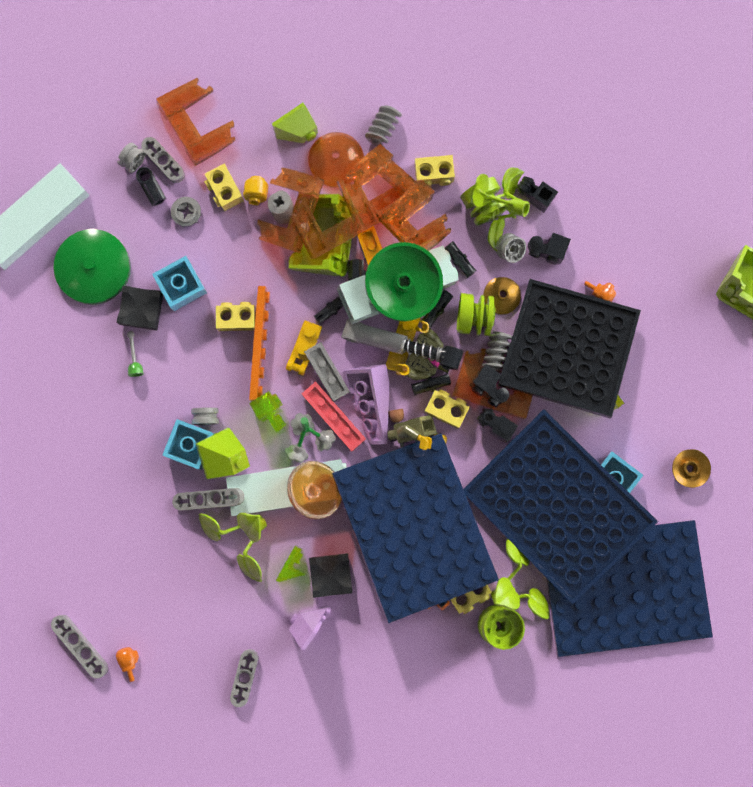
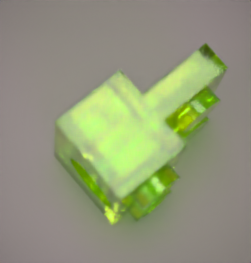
M268 391L249 403L260 421L264 423L269 420L279 435L286 431L284 428L286 423L281 415L278 414L282 412L280 406L283 404L276 393L272 395Z

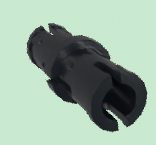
M454 241L445 247V250L449 252L455 261L454 264L458 265L467 278L477 271L467 259L468 256L462 253Z
M443 290L436 306L425 315L422 321L427 322L429 327H432L440 314L443 315L445 312L444 309L453 298V295Z
M336 297L332 302H327L326 307L314 315V318L320 325L332 315L338 314L337 311L343 307L340 297Z
M446 373L438 377H429L427 380L412 383L411 387L414 395L427 391L434 392L437 388L451 385L449 374Z

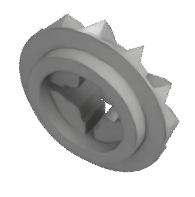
M181 197L173 203L171 216L175 223L182 227L192 226L198 222L201 216V207L195 199ZM188 206L189 211L193 214H187V216L184 218V214L180 211L186 210Z

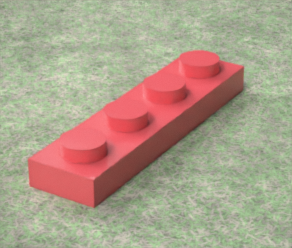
M316 381L302 393V396L351 452L366 440Z

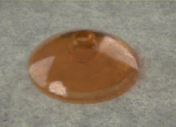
M342 132L327 133L313 143L308 156L309 168L313 176L320 183L329 187H344L354 182L361 174L364 166V153L360 144L352 136ZM338 153L339 157L334 158L332 155Z
M307 461L301 463L290 473L287 482V493L292 506L301 515L315 520L329 517L338 509L341 503V497L332 476L334 471L322 462Z

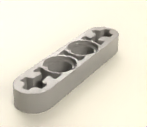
M239 488L185 492L176 494L173 497L172 503L177 510L237 506L243 503L244 493ZM215 493H218L221 497L218 504L213 501ZM198 495H201L203 497V503L201 505H198L196 503V497ZM237 495V499L227 500V496ZM190 499V503L180 504V500Z
M67 615L54 617L51 622V628L90 676L96 679L103 677L108 671V665L102 656ZM57 620H64L65 623L63 624V626L66 628V630L69 628H71L72 630L63 635V632H65L66 630L63 627L58 628L57 625L59 624V622ZM71 633L78 636L77 644L69 642L68 638ZM87 648L90 650L91 656L89 659L82 658V649ZM96 658L97 660H95L94 663L97 666H102L101 672L96 673L94 671L96 669V666L93 663L88 665V662Z

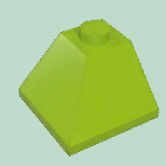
M303 102L272 123L275 137L280 140L304 143L312 141L318 134L317 125Z
M226 428L196 443L207 479L235 475L250 467L245 448L230 428Z

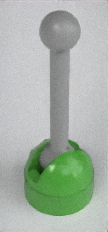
M133 331L127 333L132 355V363L128 366V376L138 377L144 375L142 365L136 362L133 341L135 334Z

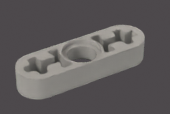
M147 137L142 141L141 147L146 152V155L171 182L179 183L184 179L185 173L182 167L155 138ZM149 143L154 146L157 151L156 154L151 149H148L147 145ZM161 156L168 157V162L164 165L158 163V159ZM171 166L176 172L178 171V177H176L175 175L173 176V173L169 169Z
M253 649L245 650L240 656L230 696V701L235 707L244 706L249 699L259 660L258 653ZM249 653L255 659L249 665V668H253L252 671L247 668H241V666H246L247 659H244V656H248ZM246 672L249 674L250 681L248 683H242L239 680L241 673ZM237 685L242 688L248 687V690L244 689L242 692V697H245V700L242 699L241 702H237V698L234 697L240 691V688H236Z

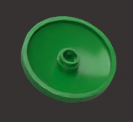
M86 229L69 236L60 245L54 259V276L61 290L73 300L89 305L102 304L115 298L122 291L123 285L126 286L131 271L130 257L124 245L112 234L98 229Z
M408 242L394 243L380 250L370 261L365 274V290L372 306L383 316L395 321H412L429 313L438 303L443 290V274L436 258L425 248Z

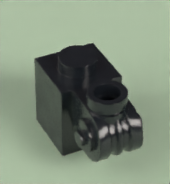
M526 176L522 178V181L516 187L521 195L530 199V204L545 213L558 194L557 190L544 181L540 186H537L533 178Z
M552 233L548 243L543 244V239L540 236H533L528 242V255L534 258L542 256L550 264H561L571 239Z
M487 364L480 368L469 384L475 394L487 397V402L493 407L497 408L498 405L509 399V391L506 388L498 390L496 388V383L502 375Z
M483 408L480 415L476 418L482 427H490L491 431L489 433L504 443L510 440L518 427L517 424L503 415L498 417L492 409Z

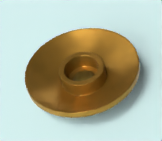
M507 277L494 278L486 285L483 293L485 304H487L488 296H494L496 314L511 313L518 307L521 300L519 286ZM501 291H504L506 293V297H501L499 293Z
M687 449L675 457L672 464V472L678 483L685 487L695 488L707 482L711 474V464L708 457L701 451ZM688 465L692 466L691 472L687 471Z

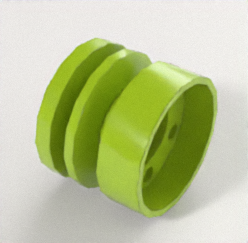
M489 177V187L486 194L505 199V194L495 196L501 187L495 177ZM474 185L460 196L466 209L475 207L470 216L471 218L476 217L474 219L476 226L491 222L506 211L507 204L485 197L481 207L474 206L471 202V192Z
M461 293L457 315V333L470 334L472 326H476L477 335L481 334V329L484 327V336H490L495 321L496 308L494 296H488L487 304H484V295H481L478 303H475L473 294Z
M490 605L479 615L477 623L478 632L482 639L493 647L502 650L512 649L523 639L525 632L524 621L515 610L501 605ZM497 622L501 623L502 628L500 630L497 628Z

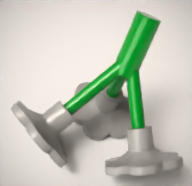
M298 413L295 415V419L291 420L290 425L293 428V433L295 435L301 434L296 445H290L284 452L289 460L302 463L309 457L302 445L304 437L312 433L316 436L315 444L319 451L329 450L336 439L335 435H333L334 431L328 429L318 433L313 430L314 423L312 422V417L309 414L303 415Z

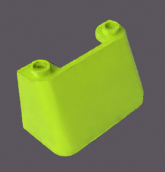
M299 194L296 207L299 214L304 217L300 249L299 252H293L289 257V269L344 277L347 273V261L350 256L355 220L354 204L340 194Z
M745 245L740 250L720 284L716 296L722 302L753 319V249Z

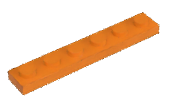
M258 286L249 395V400L252 402H259V397L262 398L263 386H260L261 378L264 379L265 368L262 367V359L265 360L266 348H263V342L267 341L265 322L269 320V311L266 310V303H270V292H267L266 286Z

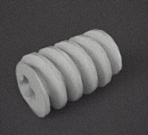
M380 106L379 112L375 115L376 119L372 121V125L368 129L369 132L365 134L366 139L371 144L384 148L382 142H389L385 136H392L388 130H395L392 123L398 124L399 121L395 117H402V114L391 106Z
M283 190L277 191L269 197L268 208L278 223L288 224L297 217L296 208L287 192Z
M493 331L494 334L489 336V339L492 341L487 343V346L490 348L485 351L489 356H485L483 360L487 362L485 364L495 371L502 373L500 371L504 366L502 361L506 359L504 354L508 353L505 347L510 346L507 339H512V335Z

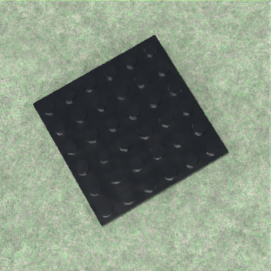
M530 279L498 386L611 419L641 310Z

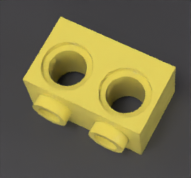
M453 155L415 158L416 186L421 185L423 188L431 187L432 184L447 186L454 182ZM441 168H445L449 171V173L443 175L439 172V170ZM427 170L430 172V175L423 176L420 172Z
M225 163L205 173L207 180L204 182L209 191H214L216 196L213 199L218 207L222 206L223 210L226 211L244 201ZM217 177H222L223 180L221 183H214V180ZM226 193L232 194L231 198L228 200L223 199V196Z
M223 302L221 306H216V329L218 331H255L256 307L251 305V302H240V305ZM230 312L231 318L228 321H223V314ZM244 312L251 314L248 320L241 319V315Z
M441 389L439 391L435 390L424 413L432 415V417L459 429L469 410V406H466L467 402L460 398L454 400L449 397V393ZM441 399L444 402V407L437 409L433 404L434 400ZM454 407L459 408L461 416H452L451 409Z
M486 585L483 586L480 594H475L473 591L465 593L464 595H466L467 600L462 605L456 602L457 597L450 599L459 614L462 612L466 614L474 609L472 605L480 602L481 604L490 598L489 594L492 591Z

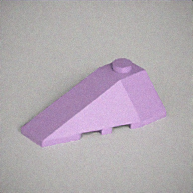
M386 364L344 370L345 384L350 391L348 394L353 396L356 403L354 408L356 412H360L363 419L362 426L370 444H387L389 377Z
M329 606L301 611L299 616L295 613L289 624L292 626L289 631L303 651L306 650L326 619V616L331 611Z

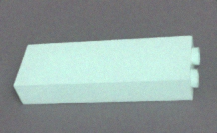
M61 163L0 215V267L6 270L90 196Z
M444 246L429 250L441 267L443 289L454 285L458 281V272L450 262L449 252L445 250ZM365 275L339 284L337 292L351 325L380 314L367 297Z
M339 459L226 477L227 489L239 488L244 493L243 503L237 506H230L231 516H237L239 513L251 514L341 499L332 473L347 468L346 463H342V460ZM228 495L229 499H237V495Z

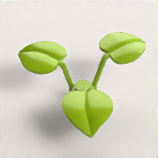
M515 167L507 169L502 180L503 194H505L506 199L512 200L507 201L486 194L489 187V178L486 174H480L477 177L471 192V202L476 207L482 206L484 197L507 204L506 210L510 214L498 216L497 220L492 221L488 231V243L496 252H498L496 244L502 236L505 226L504 218H516V215L526 217L530 208L528 201H523L513 196L519 179L525 173L523 170Z
M203 513L198 514L204 533L213 541H219L221 539L220 535L240 528L244 531L250 542L243 551V555H237L238 565L246 576L252 580L262 582L261 568L258 562L249 556L247 552L254 542L260 540L261 531L267 527L265 519L260 515L239 513L237 515L238 525L223 531L220 530V526L215 519Z
M507 539V554L518 566L508 578L502 577L498 580L496 589L491 593L494 604L516 610L520 606V599L527 598L528 607L535 615L545 620L549 619L548 602L541 591L532 588L529 590V594L518 595L510 580L522 568V565L528 566L530 560Z

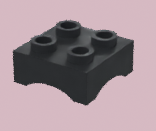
M123 285L121 305L116 323L122 326L157 331L163 293L159 290H148Z
M348 553L309 558L313 598L352 593Z

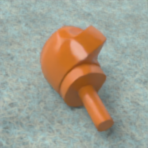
M588 281L584 283L585 286L593 290L592 295L596 298L612 302L616 296L615 286L611 283L604 285L599 283L597 287Z
M125 647L116 652V660L122 672L127 671L129 681L132 682L134 681L132 669L136 667L135 663L138 661L139 655L131 647Z

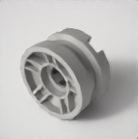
M129 143L119 154L118 158L120 161L118 160L117 164L125 167L129 173H134L142 165L146 152L141 148L138 149V146L134 143Z
M506 233L499 238L496 244L497 255L511 263H516L523 258L526 252V242L512 233Z
M219 408L191 409V414H193L192 425L219 424V419L217 418Z

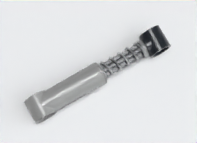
M349 319L346 321L341 338L353 343H362L398 354L408 352V354L413 353L417 357L419 355L422 356L424 359L428 357L431 361L435 359L440 363L439 365L452 370H458L464 352L452 346L435 348L432 345L427 346L425 343L420 344L418 341L413 342L410 339L408 340V337L405 335L371 327L361 322L351 325Z

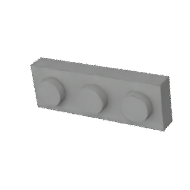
M321 342L304 351L333 401L350 392Z

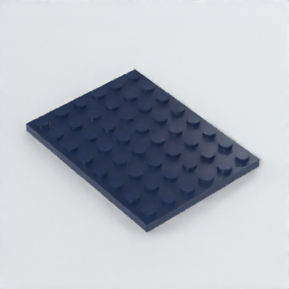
M545 409L464 488L465 495L572 604L659 522Z
M441 433L430 437L432 439L431 449H420V441L332 473L388 624L499 580Z
M695 520L654 525L574 604L546 578L558 657L713 637Z

